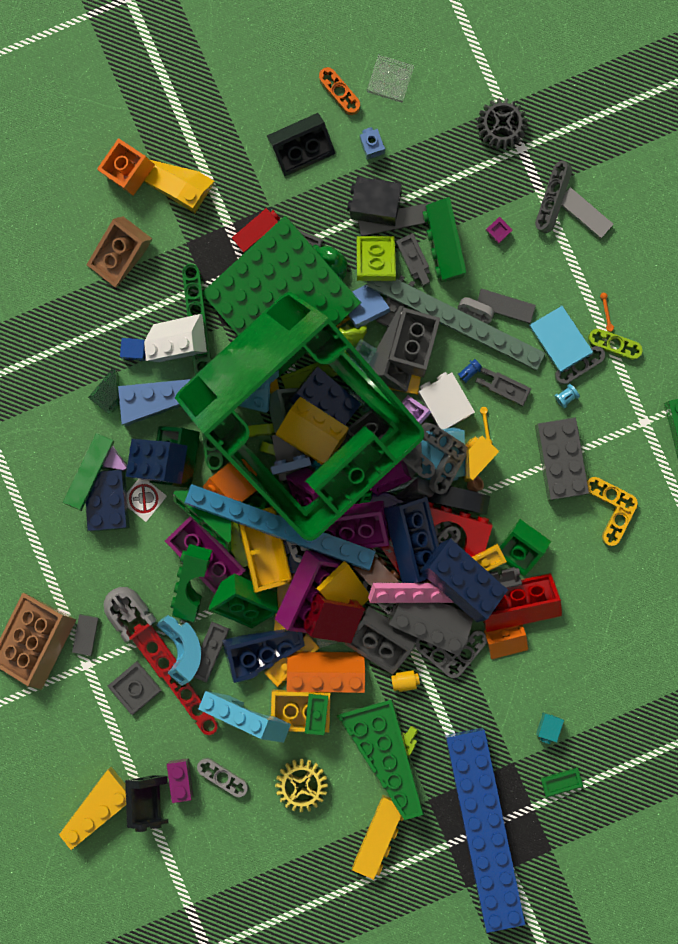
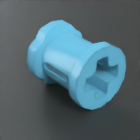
M569 384L563 392L554 395L559 405L565 409L568 403L575 398L578 399L580 395Z

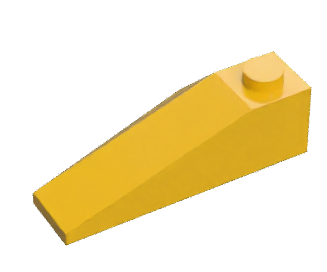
M151 160L155 166L144 182L191 212L196 213L215 181L199 171Z

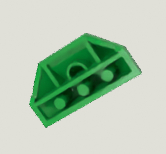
M175 491L173 493L174 502L225 547L227 551H230L232 521L184 504L188 491Z

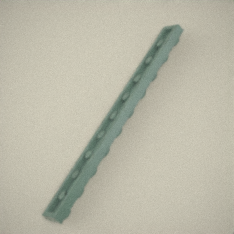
M398 279L396 281H368L366 287L414 311L439 317V323L535 371L545 355V352Z

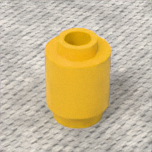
M414 670L399 672L391 676L394 691L417 689L416 685H420L418 673L414 674Z

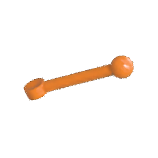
M601 293L600 298L603 300L607 320L606 330L611 332L614 326L611 324L606 300L608 295Z

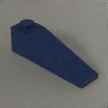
M287 629L241 635L222 640L233 683L256 677L259 672L267 667H272L275 662L288 657L305 646L302 632L288 631Z

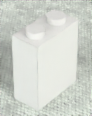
M445 372L436 377L438 381L432 384L429 381L420 386L421 390L418 392V395L425 407L431 411L430 416L436 426L441 429L450 428L475 413L453 373L447 374Z

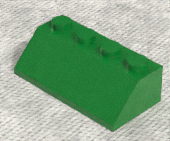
M450 197L426 205L425 211H422L424 222H428L429 230H426L427 238L433 244V248L430 249L433 260L436 259L437 263L435 274L437 278H440L441 282L463 278L467 273Z

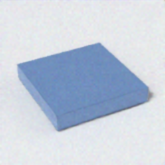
M366 285L352 291L362 302L348 315L356 328L390 312V308L378 292L366 287Z

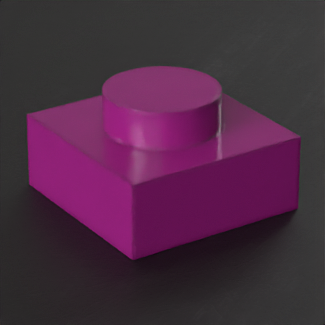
M498 217L485 231L497 244H500L513 230L501 217Z

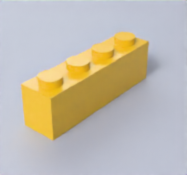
M382 795L352 865L353 871L373 880L382 871L383 864L381 862L383 857L387 858L391 846L388 845L391 838L395 839L399 829L396 827L399 820L403 821V817L391 798Z

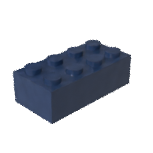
M452 539L441 542L420 570V573L476 622L487 620L508 591L505 586Z

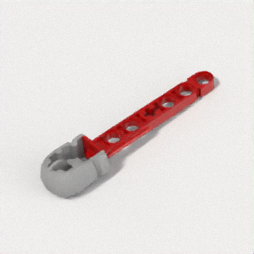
M118 587L110 591L104 600V612L116 631L121 632V638L124 642L133 640L159 678L163 677L191 718L196 720L199 729L206 735L214 734L218 727L215 717L205 712L201 715H195L192 712L193 706L200 705L202 701L192 685L188 682L177 691L175 688H178V684L170 681L172 677L168 672L175 664L176 658L152 627L156 618L152 613H148V607L141 597L128 587ZM129 599L132 601L130 603L131 607H136L141 613L142 619L147 621L146 625L139 623L135 626V632L132 635L128 631L129 628L120 620L121 614L119 612L115 613V611L120 610L123 614L121 619L128 622L135 619L136 609L129 607ZM155 642L158 645V650L155 653L149 652L147 649L148 643ZM167 658L169 666L161 668L158 664L159 659ZM184 689H188L192 693V697L188 700L181 697V692ZM205 721H212L215 725L214 729L211 731L205 730L203 727Z

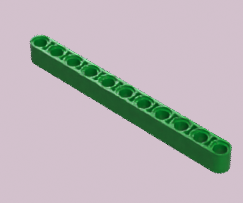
M187 264L182 270L187 316H194L191 314L193 308H201L200 314L203 316L207 350L206 353L192 355L196 375L200 372L198 370L199 365L202 363L208 364L212 358L204 296L202 293L201 273L196 265ZM190 270L197 272L194 278L187 277V273ZM198 289L199 293L197 296L191 297L189 296L190 290ZM202 433L206 465L213 471H219L224 466V455L216 447H208L209 439ZM213 457L220 459V464L217 467L210 465Z

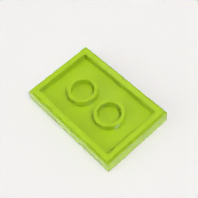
M357 236V281H396L394 236Z

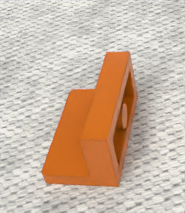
M523 625L490 632L484 630L491 659L528 650L527 637Z

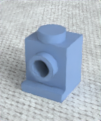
M372 127L364 129L362 131L363 134H360V142L366 159L385 154V147L378 129L373 130ZM374 138V139H375V142H374V143H370V142L368 141V140Z

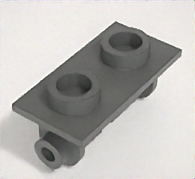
M512 567L501 570L502 574H498V571L490 573L506 588L522 585L519 568Z

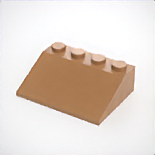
M22 593L0 637V669L23 684L42 690L76 619L26 593Z

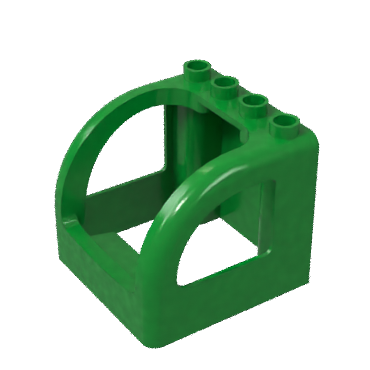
M287 292L276 300L184 385L175 396L177 402L212 444L303 539L308 541L317 539L424 438V429L334 323L323 313L292 292ZM300 349L318 363L328 364L359 399L389 427L387 433L379 440L373 432L364 426L316 470L306 482L319 497L307 506H301L245 445L250 434L249 427L234 411ZM345 351H347V353H348V354L353 358V360L360 366V368L349 358V356L345 353ZM241 459H244L257 473V476L244 465Z

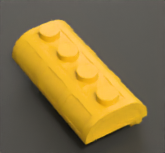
M273 507L261 509L277 515ZM239 524L254 592L291 583L292 576L283 540Z

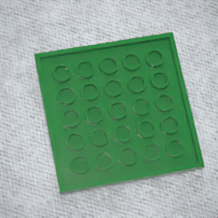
M284 216L202 292L203 296L238 336L287 292H292L323 313L335 326L362 303L287 216ZM300 349L278 369L279 377L306 353Z

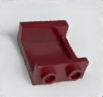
M317 594L311 604L309 615L305 619L304 629L313 638L351 644L365 609L357 600L350 599L349 603L326 600L322 595Z

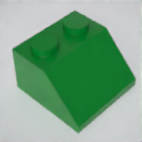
M519 519L499 547L507 561L506 563L511 567L519 568L520 574L526 576L545 554L551 541Z

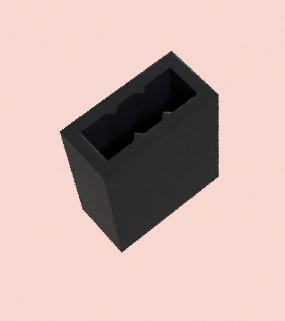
M357 177L356 183H352L351 186L352 201H348L347 212H350V218L396 226L402 194V183Z

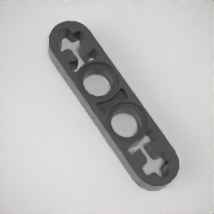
M565 161L557 162L553 168L535 222L536 228L543 233L551 232L555 226L572 174L571 165ZM560 184L559 190L554 192V187ZM554 202L553 208L548 210V205Z

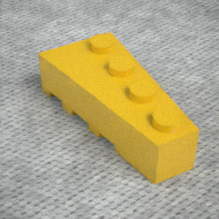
M112 767L105 772L59 834L70 850L126 806L125 783Z

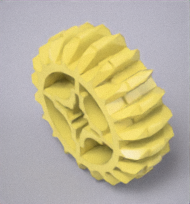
M300 759V765H297L296 760H293V767L286 763L287 771L282 768L280 770V773L284 776L278 775L276 778L282 782L275 784L276 788H281L276 794L284 795L280 798V802L287 800L286 808L293 804L292 811L296 810V806H300V812H303V806H306L307 810L311 811L310 804L317 808L316 800L323 802L320 794H327L325 790H322V788L328 787L327 783H322L327 777H320L323 769L316 771L317 763L310 767L311 760L307 761V765H303V759ZM297 770L308 771L303 777L291 774ZM312 775H314L318 783L317 792L312 790L313 788L309 785ZM286 779L290 780L295 787L291 796L286 790ZM306 779L305 786H307V789L302 787L297 792L298 784L296 783H302ZM300 794L311 796L308 800H296Z

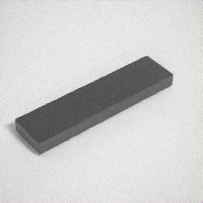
M432 202L399 209L396 226L358 220L361 236H369L428 224V222H424L422 211H425V206Z

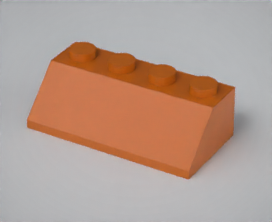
M294 652L287 657V692L365 693L364 656L358 652Z

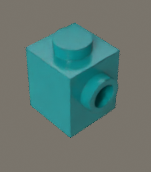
M543 712L536 735L540 737V741L551 744L552 741L557 742L564 720Z

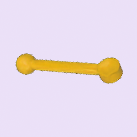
M482 407L480 413L483 415L486 439L492 444L486 416L488 409Z

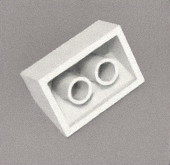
M202 314L153 324L144 341L146 361L163 362L206 353Z

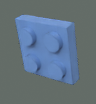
M300 455L293 457L294 461L287 463L286 460L274 462L275 466L271 467L272 475L311 466L310 458Z

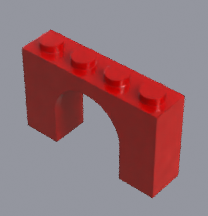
M266 208L235 234L232 239L245 253L278 223L280 217L274 210L270 212Z
M428 501L434 527L442 522H454L460 525L466 533V542L463 549L465 552L473 557L486 550L493 527L488 518L478 516V519L470 517L471 514L468 512H452L450 507L441 505V508L433 506L434 503Z

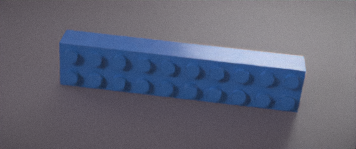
M478 728L445 735L485 930L489 933L523 926L525 921L485 730Z

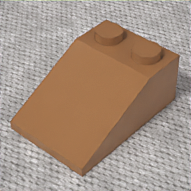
M124 216L115 218L110 223L89 259L87 266L116 288L143 256L152 238Z

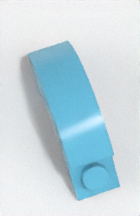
M167 615L156 626L168 635L176 645L177 660L168 674L183 686L191 681L199 668L201 647L196 633L187 622L180 626L175 618Z

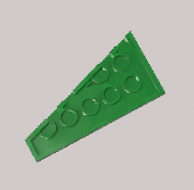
M393 700L337 715L347 729L348 734L356 743L364 759L380 780L381 785L391 797L392 802L403 819L407 820L424 815Z

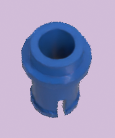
M476 359L470 360V364L458 373L460 378L468 373L462 379L465 383L477 372H481L482 366Z

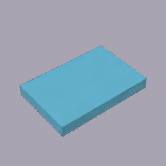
M563 306L530 324L532 332L559 373L593 354L592 349Z

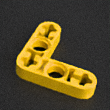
M589 478L587 480L589 494L616 507L602 534V541L606 545L615 546L620 542L637 508L638 501L635 496L600 478ZM596 481L597 486L603 488V485H605L606 488L602 491V496L599 495L600 490L594 489L592 491V486L589 483ZM613 489L616 492L614 500H609L606 497L607 490ZM623 494L621 498L624 500L630 498L633 506L626 508L624 502L619 501V504L616 502L620 499V495ZM617 515H622L625 518V523L622 526H618L615 523ZM611 525L614 528L621 529L620 533L616 531L614 534L616 540L608 542L609 538L606 536L614 530L610 528Z

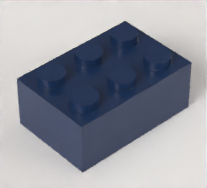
M318 366L307 376L288 400L294 405L299 397H302L344 425L347 424L361 405L360 402Z
M132 439L126 477L181 484L187 446L172 442Z
M113 470L101 471L85 503L88 531L129 528L125 471Z

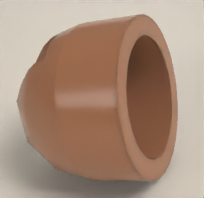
M476 476L473 481L467 482V488L470 491L478 492L484 488V483L479 476Z

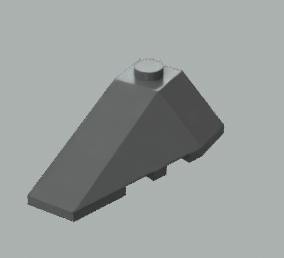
M399 306L371 358L370 366L389 388L407 392L412 374L403 372L389 361L403 308H405L404 306Z

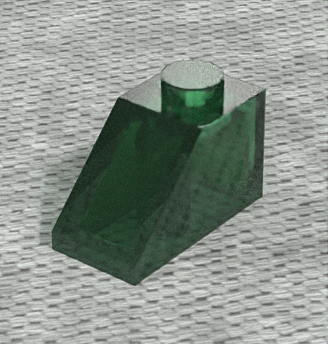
M112 368L88 397L108 414L114 412L120 405L118 372Z

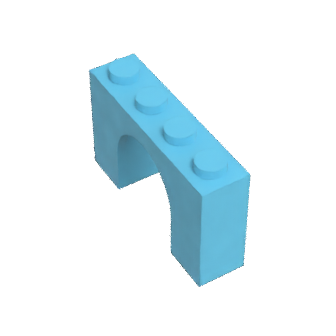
M205 691L198 708L199 710L257 738L284 743L291 726L290 723L277 717L263 715L243 707L244 702L229 695Z

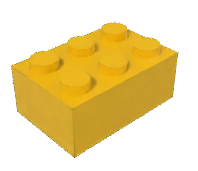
M272 690L271 716L290 723L289 731L305 732L309 693L329 695L325 732L329 733L331 692Z

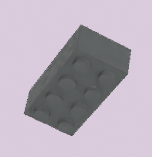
M576 417L536 424L535 430L547 500L589 494Z

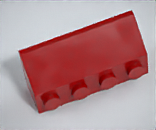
M551 573L521 579L522 585L507 588L508 591L487 620L483 621L486 632L562 616L561 600Z

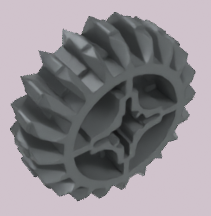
M498 98L497 104L491 100L490 106L485 104L484 110H480L479 115L481 117L477 118V122L480 124L476 128L481 130L478 134L479 137L485 136L483 139L484 143L488 140L490 141L489 147L496 144V149L498 150L500 145H502L503 149L506 150L507 144L513 148L514 142L519 144L520 138H524L525 133L523 131H526L528 128L524 124L527 123L528 119L523 118L526 114L525 111L519 112L521 105L514 107L515 101L509 104L508 98H506L504 103H502L501 99ZM498 111H505V112H508V113L505 114V115H502V114L498 113ZM489 116L494 123L491 131L487 126V118ZM513 117L517 123V130L515 132L510 124ZM506 121L505 127H498L499 122ZM502 133L507 137H499L496 135Z

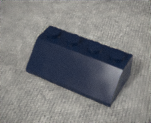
M427 497L397 503L384 508L402 583H418L426 580L427 578L420 573V570L439 546Z

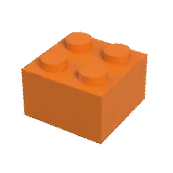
M118 138L97 170L134 196L155 164L145 155Z

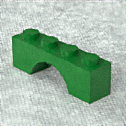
M189 544L187 551L183 550L180 562H183V566L179 567L177 577L180 580L176 582L174 593L177 594L171 602V608H174L173 617L195 622L202 596L193 589L190 581L194 578L205 576L209 567L212 550Z

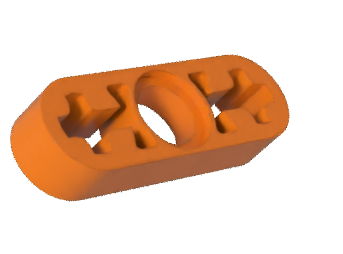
M323 68L319 73V81L346 114H357L360 110L359 99L332 68ZM324 74H331V80L334 83L331 88V82L328 79L324 80ZM342 87L345 93L342 96H337L334 93L335 88ZM347 96L350 103H356L355 109L352 107L348 109V102L345 100Z

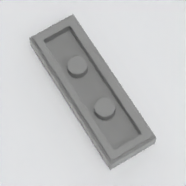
M571 187L568 189L561 206L601 239L613 226V223Z

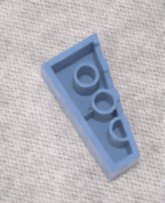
M191 379L118 386L122 425L126 427L132 423L181 407L175 396Z

